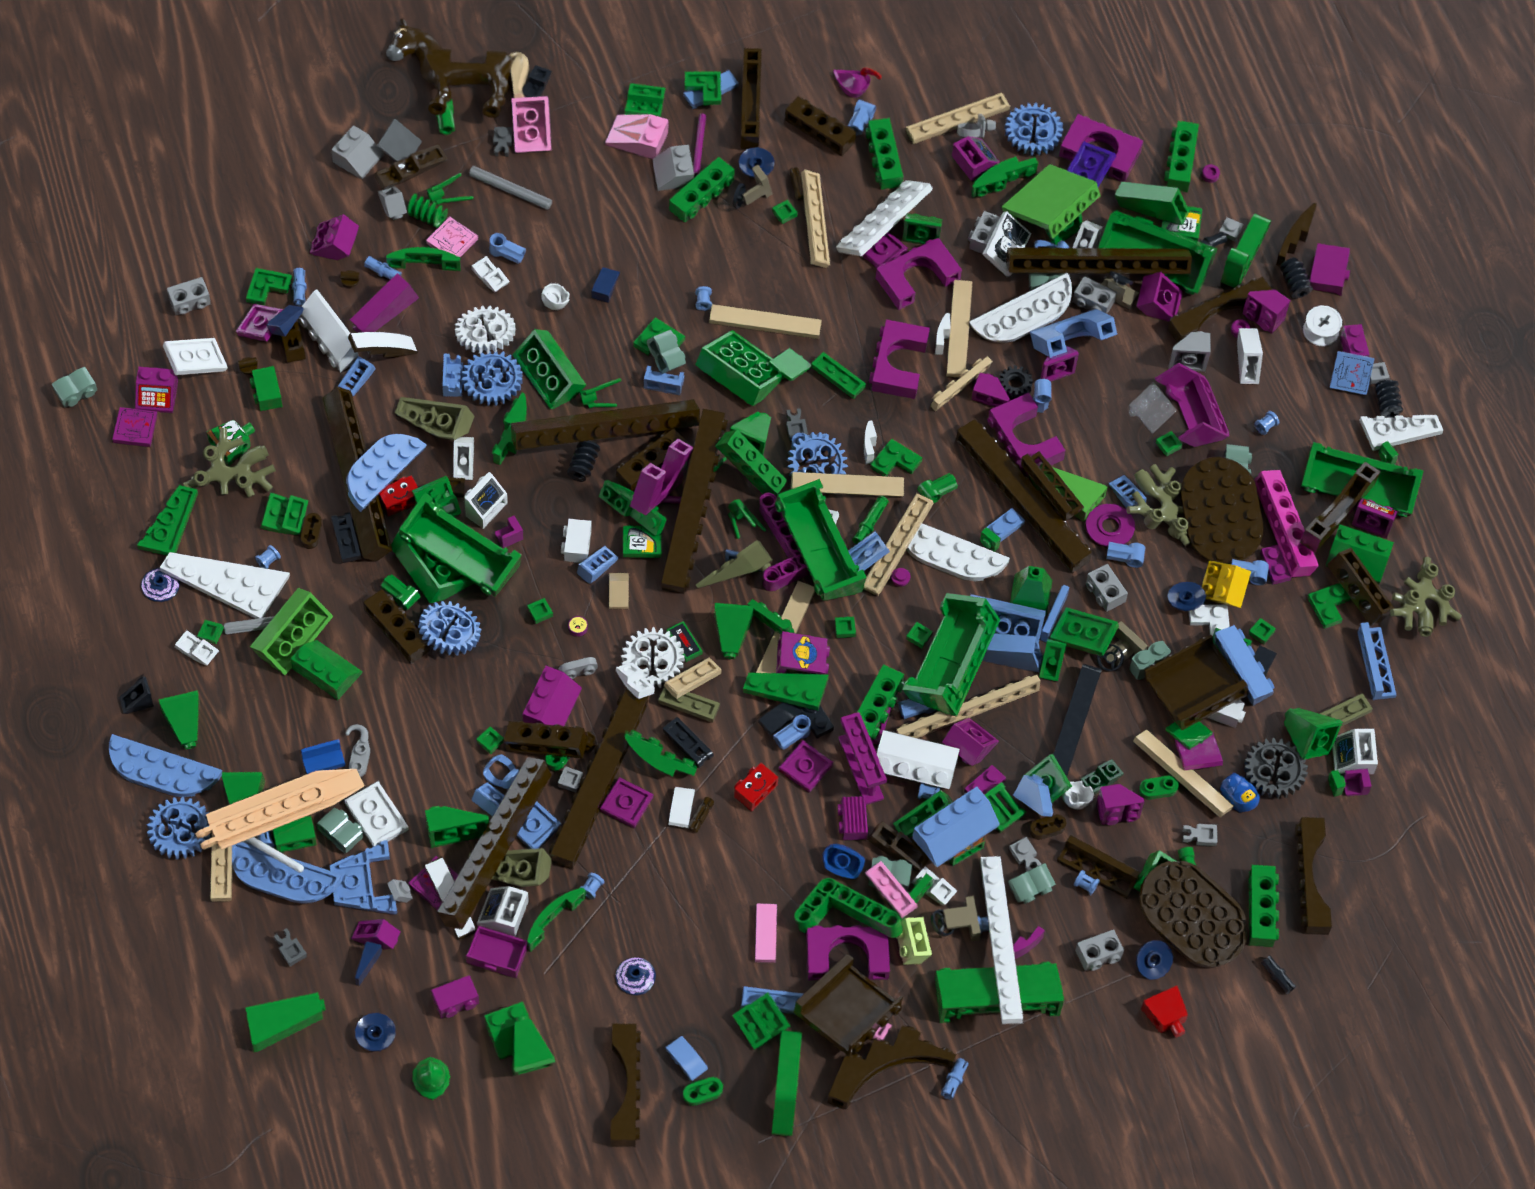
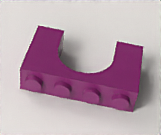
M1078 114L1061 144L1059 156L1073 161L1083 142H1105L1112 146L1116 152V158L1110 166L1108 176L1125 182L1141 153L1143 140Z
M939 238L929 240L924 245L913 248L908 253L899 255L888 263H882L876 269L877 281L898 310L915 301V291L904 277V273L909 268L924 266L931 269L945 287L954 283V280H960L962 269Z
M886 319L885 326H881L879 337H882V341H878L876 352L879 355L874 357L872 368H875V373L871 372L869 383L872 384L871 391L911 399L916 398L920 374L894 368L888 362L887 357L890 353L899 349L925 353L930 328Z
M1029 393L990 409L988 418L990 427L994 428L997 432L998 440L1001 443L1003 442L1009 457L1013 458L1025 477L1028 474L1021 466V458L1028 453L1031 457L1040 451L1049 464L1053 465L1064 460L1066 451L1057 436L1036 445L1022 443L1014 436V427L1037 415L1038 406ZM1039 458L1034 461L1038 467L1042 463Z
M677 439L668 447L661 468L652 463L647 465L640 473L630 507L639 513L647 515L683 481L694 447Z
M839 925L832 926L831 928H823L822 926L807 928L808 980H820L829 971V953L835 946L842 943H852L863 949L868 960V978L870 980L889 979L888 936L872 927H862L860 925L847 928Z

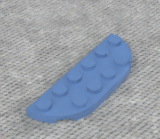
M403 434L387 435L378 440L354 463L347 475L348 496L354 506L361 512L427 445L418 438Z
M113 734L110 738L109 754L115 770L123 778L135 784L172 796L191 797L212 788L222 776L221 769Z
M244 842L232 845V866L236 875L244 884L255 890L291 902L312 903L322 900L335 891L343 879L341 874L292 859L304 867V870L299 873L253 845Z

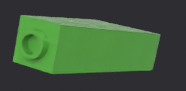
M1053 467L1084 506V510L1074 515L1084 522L1089 513L1106 496L1107 486ZM1045 474L1050 482L1053 483L1054 477L1051 474ZM1030 477V480L1032 481L1033 486H1034L1037 490H1040L1039 487L1035 484V482H1034V481L1031 479V477ZM1056 488L1058 492L1064 497L1065 491L1063 490V488ZM1067 501L1073 510L1077 508L1074 502Z

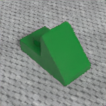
M1047 640L1039 675L1040 678L1058 681L1067 643Z

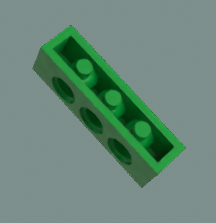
M890 118L869 120L868 128H865L866 139L870 140L868 146L869 152L873 153V168L877 170L875 173L876 182L880 183L881 190L899 188L903 182V173Z
M1178 120L1177 127H1173L1171 138H1174V142L1171 141L1169 152H1172V156H1168L1167 167H1170L1169 171L1166 170L1164 181L1167 182V187L1179 188L1182 192H1188L1199 124Z
M720 157L716 158L669 200V211L684 223L694 218L701 208H705L713 197L719 196L726 186H730L733 183L734 168Z
M737 429L725 432L715 446L762 494L772 493L777 495L788 481Z
M884 664L858 710L871 741L872 739H877L880 732L879 726L881 723L884 724L889 715L887 711L889 708L894 707L897 701L896 695L898 692H902L905 683L903 681V673ZM883 688H888L891 691H884ZM877 703H878V704H881L882 706H881V707H876L874 704H877ZM872 719L874 722L869 723L866 720Z
M1251 865L1249 871V946L1273 947L1275 940L1279 939V928H1276V922L1279 920V910H1276V904L1279 902V892H1276L1279 874H1276V866ZM1260 886H1266L1268 890H1263ZM1260 904H1266L1269 908H1263ZM1260 922H1265L1268 926H1262Z

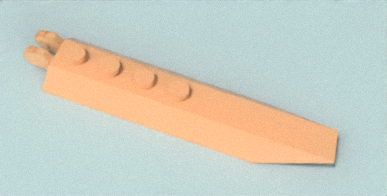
M357 769L315 771L206 814L209 826L197 831L196 837L202 838L212 833L213 838L205 840L200 844L202 849L210 848L215 844L221 849H225L331 807L364 787V784Z

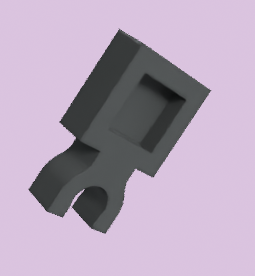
M494 127L493 144L496 146L495 156H499V151H505V157H509L508 146L512 147V127Z
M800 408L797 409V415L795 416L791 415L790 410H786V416L789 420L786 422L789 441H792V437L796 433L808 435L805 419L800 420Z
M286 928L284 929V934L286 935L284 939L279 938L277 934L274 935V939L281 945L279 951L290 967L306 958L307 953L297 938L291 940L290 932Z

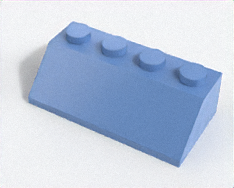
M972 594L970 595V596H973V597L986 598V597H981V596L972 595ZM986 598L1000 618L994 634L1036 636L1039 643L1046 611Z
M1233 625L1215 632L1214 641L1240 680L1244 679L1248 684L1249 695L1247 697L1252 706L1272 696L1275 687L1271 679H1266L1263 672L1265 670L1260 661H1255L1253 657L1255 653L1252 647L1245 644L1243 640L1245 636L1240 628L1237 629Z
M975 787L915 827L913 839L932 863L939 867L997 828L1000 824L990 801L978 787Z

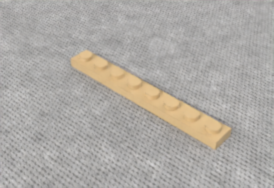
M1038 675L1025 677L1021 681L1007 684L999 690H991L986 695L973 697L968 702L962 704L957 716H950L938 711L929 717H922L916 722L900 726L896 733L919 738L1035 693L1040 689V679Z

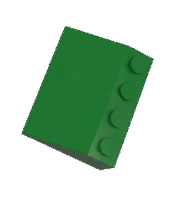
M733 330L704 346L695 364L704 373L710 375L718 383L724 385L732 393L738 395L747 404L752 406L761 402L785 378L768 364L773 358Z
M399 532L391 543L393 552L429 603L445 600L474 584L411 542L410 544L404 542L400 538Z

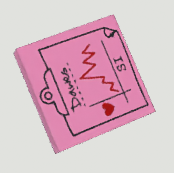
M449 217L426 240V244L432 248L441 249L461 257L478 240V236Z

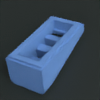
M358 356L338 387L351 390L354 397L376 368L373 364ZM360 366L366 369L365 372L359 369ZM355 372L360 373L362 375L361 378L355 375ZM353 377L354 379L358 380V382L355 383L351 381L350 378ZM349 383L352 386H354V388L350 389L345 384Z
M1125 475L1109 483L1110 488L1126 509L1127 506H1138L1135 500H1130L1133 498L1132 494L1136 491L1140 493L1145 502L1147 500L1143 493ZM1121 482H1124V485H1122V486H1120V487H1117V486H1116V485L1120 484ZM1126 487L1128 488V490L1124 492L1121 491Z
M604 546L579 564L577 574L587 583L591 584L618 560V556Z

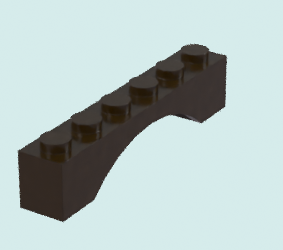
M744 48L741 149L759 148L762 49Z
M1263 276L1258 279H1252L1247 284L1237 286L1228 293H1222L1211 301L1207 300L1196 308L1192 307L1181 315L1173 316L1170 319L1168 331L1175 341L1179 343L1191 332H1198L1201 326L1217 313L1229 309L1244 308L1249 292L1272 290V288Z
M1364 462L1334 502L1305 529L1300 543L1316 553L1339 527V524L1346 519L1360 503L1361 499L1374 487L1380 471Z
M1301 817L1299 824L1295 826V835L1299 836L1296 852L1300 854V860H1298L1297 865L1298 872H1301V878L1299 879V890H1302L1300 908L1304 912V915L1301 916V927L1305 928V934L1329 935L1332 928L1331 908L1319 894L1313 877L1314 855L1326 837L1325 818Z
M612 1023V1051L624 1067L627 1077V1093L618 1113L611 1120V1147H635L636 1140H640V1128H636V1120H640V1108H636V1101H640V1089H636V1082H640V1069H636V1062H640L641 1050H636L637 1043H641V1031H637V1024Z

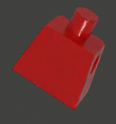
M1174 986L1143 1001L1142 1011L1160 1033L1171 1030L1174 1037L1177 1038L1186 1032L1182 1024L1186 1022L1188 1013L1178 986Z

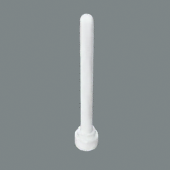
M255 837L243 841L299 873L304 870L301 864Z

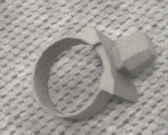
M978 114V124L961 123L958 125L957 134L962 137H984L985 130H995L996 123L993 120L985 121L983 114Z

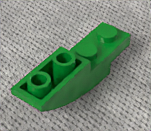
M1013 157L991 167L973 184L972 198L982 197L992 192H1000L1006 189L1008 181H1015L1018 178L1029 177L1037 173L1038 161L1036 157L1021 162L1018 161L1017 157Z
M521 393L519 398L514 399L511 411L507 412L503 418L505 430L501 435V441L499 444H495L492 450L493 462L501 465L509 451L515 454L517 452L511 439V423L527 421L525 393Z
M604 481L599 494L601 499L624 517L631 516L655 536L661 535L667 519L657 512V506L647 515L639 513L630 507L634 495L633 491L614 482Z
M625 731V739L633 750L656 769L671 776L674 775L676 769L693 776L695 775L697 766L694 765V761L683 758V760L675 758L676 755L668 751L662 753L663 745L656 738L649 737V739L641 737L642 734L637 731Z

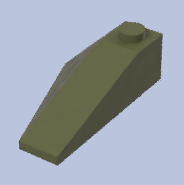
M406 397L400 398L395 411L397 416L432 435L450 440H456L469 433L474 419V415L466 405Z
M756 540L736 555L737 558L724 563L721 569L712 572L697 583L696 586L697 588H703L759 570L763 572L771 566L770 562L773 559L761 542Z
M543 848L508 850L492 879L520 887L540 886L549 878L552 859Z

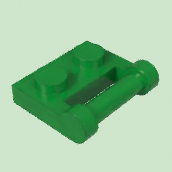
M1002 782L985 794L1000 825L995 828L999 834L1027 813L1024 808L1021 809L1005 790L1006 786ZM996 794H999L1015 814H1010L996 797Z

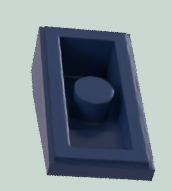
M602 267L591 291V298L609 303L620 272Z
M288 305L267 323L266 326L270 333L286 336L304 311V308Z
M365 943L355 975L356 986L361 985L382 953L380 944Z

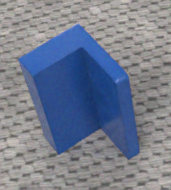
M339 739L301 749L306 774L315 771L334 770L346 766Z

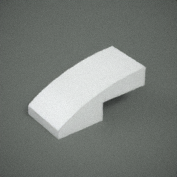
M487 256L471 267L474 273L493 292L498 291L510 282L499 267L496 269Z
M950 313L944 315L939 325L935 354H943L944 339H949L951 329Z
M868 421L865 431L864 457L866 464H871L874 461L875 453L872 446H876L877 440L872 421Z
M186 631L175 644L176 649L205 666L219 652L218 649L204 639L201 641L189 631Z
M631 662L616 667V672L622 682L638 699L654 694L655 687L643 678L644 671Z
M675 787L668 825L688 828L694 789Z
M925 866L911 883L914 884L919 877L923 878L927 873L933 878V885L925 894L944 906L957 890L943 878L939 879Z

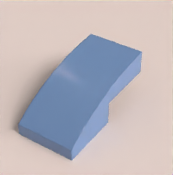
M680 1036L665 1048L674 1062L680 1065L690 1081L708 1069L683 1036Z

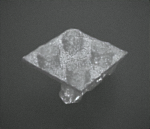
M1154 382L1129 405V414L1132 417L1138 416L1152 434L1177 411Z

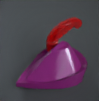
M863 67L860 71L833 70L843 92L852 98L861 96L867 90L871 82L869 75L876 76L879 80L882 78L878 72L867 67Z

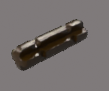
M790 168L789 174L795 198L803 200V186L799 168Z
M709 797L704 798L702 805L699 806L693 817L694 819L688 825L690 831L694 833L699 831L700 825L703 824L709 814V810L714 805L713 799Z

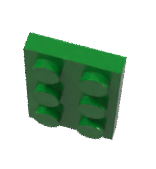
M1066 607L1050 639L1067 643L1066 646L1104 656L1119 624L1114 620Z

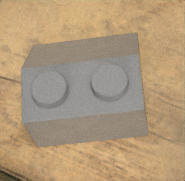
M354 125L332 148L333 162L360 179H363L384 155L372 138Z
M689 145L670 147L652 160L658 191L684 188L694 179Z
M1201 331L1191 332L1177 343L1172 350L1169 369L1180 363L1194 371H1206L1210 356V333Z

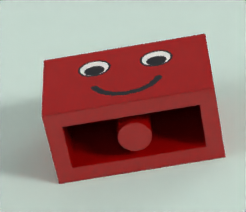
M412 475L400 478L378 494L380 504L387 517L417 505L412 490L418 488Z
M762 763L757 767H752L747 774L748 776L744 780H739L734 787V797L750 811H753L778 786L779 777Z

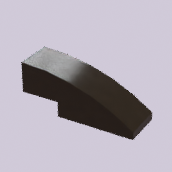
M296 321L287 335L281 336L287 362L306 359L300 329Z
M883 821L877 824L867 838L869 842L894 859L905 860L912 864V868L917 871H921L929 860L919 845L901 831L897 833Z

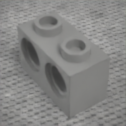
M986 211L983 212L981 217L978 216L975 222V231L971 230L968 241H970L969 249L983 254L1000 219L999 216Z
M1084 276L1074 292L1072 302L1081 308L1090 311L1098 309L1107 314L1115 302L1117 292Z
M202 277L167 288L168 297L175 315L186 314L189 311L211 305L209 292Z
M1108 564L1088 573L1086 586L1090 592L1094 593L1097 603L1100 607L1103 606L1106 612L1126 602L1128 593Z
M1111 930L1078 942L1075 951L1084 970L1091 969L1094 971L1106 963L1114 964L1122 958L1124 949L1115 930ZM1110 946L1114 951H1108L1105 947ZM1093 953L1096 957L1090 958L1087 954Z

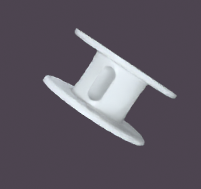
M1329 306L1312 308L1308 312L1306 322L1303 325L1305 338L1317 346L1331 345L1339 336L1342 318L1335 309Z

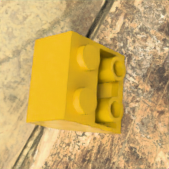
M1209 561L1202 584L1206 594L1205 599L1241 608L1251 571L1236 565Z

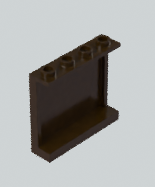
M1212 635L1200 638L1196 643L1183 647L1174 655H1168L1164 660L1157 664H1152L1145 669L1147 683L1181 731L1249 695L1248 684L1244 679L1240 680L1213 643Z
M849 954L844 956L796 1001L793 1011L795 1015L848 1057L854 1052H859L867 1039L871 1040L880 1027L884 1028L887 1025L891 1016L898 1015L902 1009L901 1003L903 1000L902 996L895 1000L852 966L854 958Z

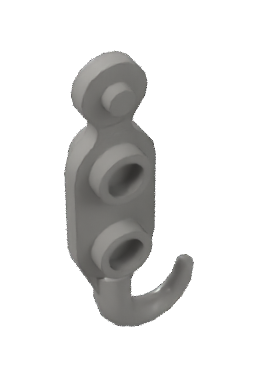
M357 724L350 726L345 734L348 736L353 730L361 732V738L352 750L349 769H357L360 777H362L367 771L370 757L369 735L364 726Z

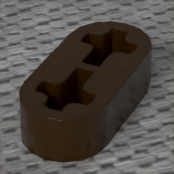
M316 513L308 514L304 520L301 543L307 549H313L319 543L322 519ZM313 520H316L314 527L311 528L310 523H312ZM312 534L313 539H311L310 542H307V539H309V535Z
M1057 814L1052 815V817L1048 816L1035 820L1031 824L1030 835L1037 840L1059 835L1065 831L1066 819L1062 815ZM1054 821H1057L1058 824H1061L1060 828H1058L1057 825H1054ZM1036 827L1042 829V833H1039L1037 830L1035 831Z

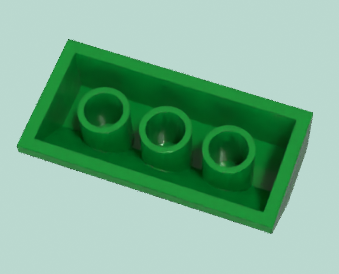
M534 329L512 354L550 409H555L576 398L586 386L584 380L547 330Z

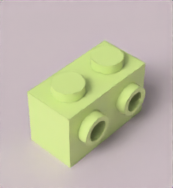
M923 917L905 918L901 921L903 932L900 936L896 937L903 965L921 964L932 955Z

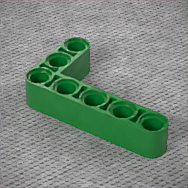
M1254 213L1237 248H1232L1229 252L1221 283L1233 288L1241 285L1269 229L1271 220Z
M831 878L822 879L796 910L794 916L799 930L803 933H807V928L817 926L832 907L888 937L896 938L903 932L900 917L896 912Z
M785 1030L781 1032L772 1135L792 1137L802 1032Z

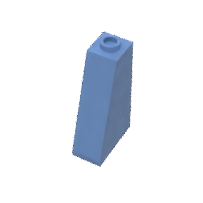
M994 634L982 661L1040 672L1043 655L1036 636Z

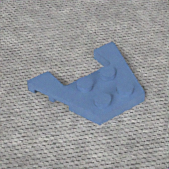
M387 840L380 842L375 847L365 849L362 853L355 856L351 855L330 865V871L343 876L341 883L333 891L335 905L397 914L396 901L393 895L374 897L369 863L390 859Z

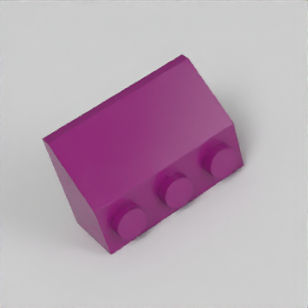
M545 666L523 712V722L565 726L582 687L564 672Z

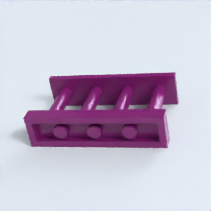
M860 712L841 717V723L846 734L839 736L838 739L861 796H865L866 805L884 800L879 785L887 783V778Z

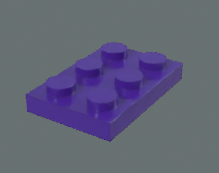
M1083 142L1067 171L1096 181L1099 187L1116 155L1114 152Z

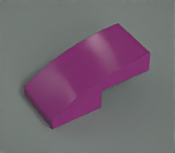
M1038 926L1028 940L1020 936L1013 945L1014 958L1017 959L1032 950L1043 939L1045 930Z

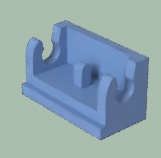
M444 354L443 396L462 397L463 363H461L459 355L456 356L455 360H452L449 354Z
M647 366L644 376V389L680 395L684 382V373L680 372L679 376L662 374L661 372L652 371L651 366Z

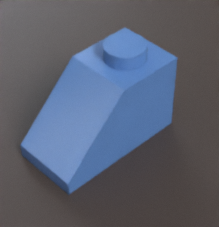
M1035 774L1032 776L1024 775L1013 796L1041 816L1052 817L1053 809L1048 786L1042 782L1043 779Z

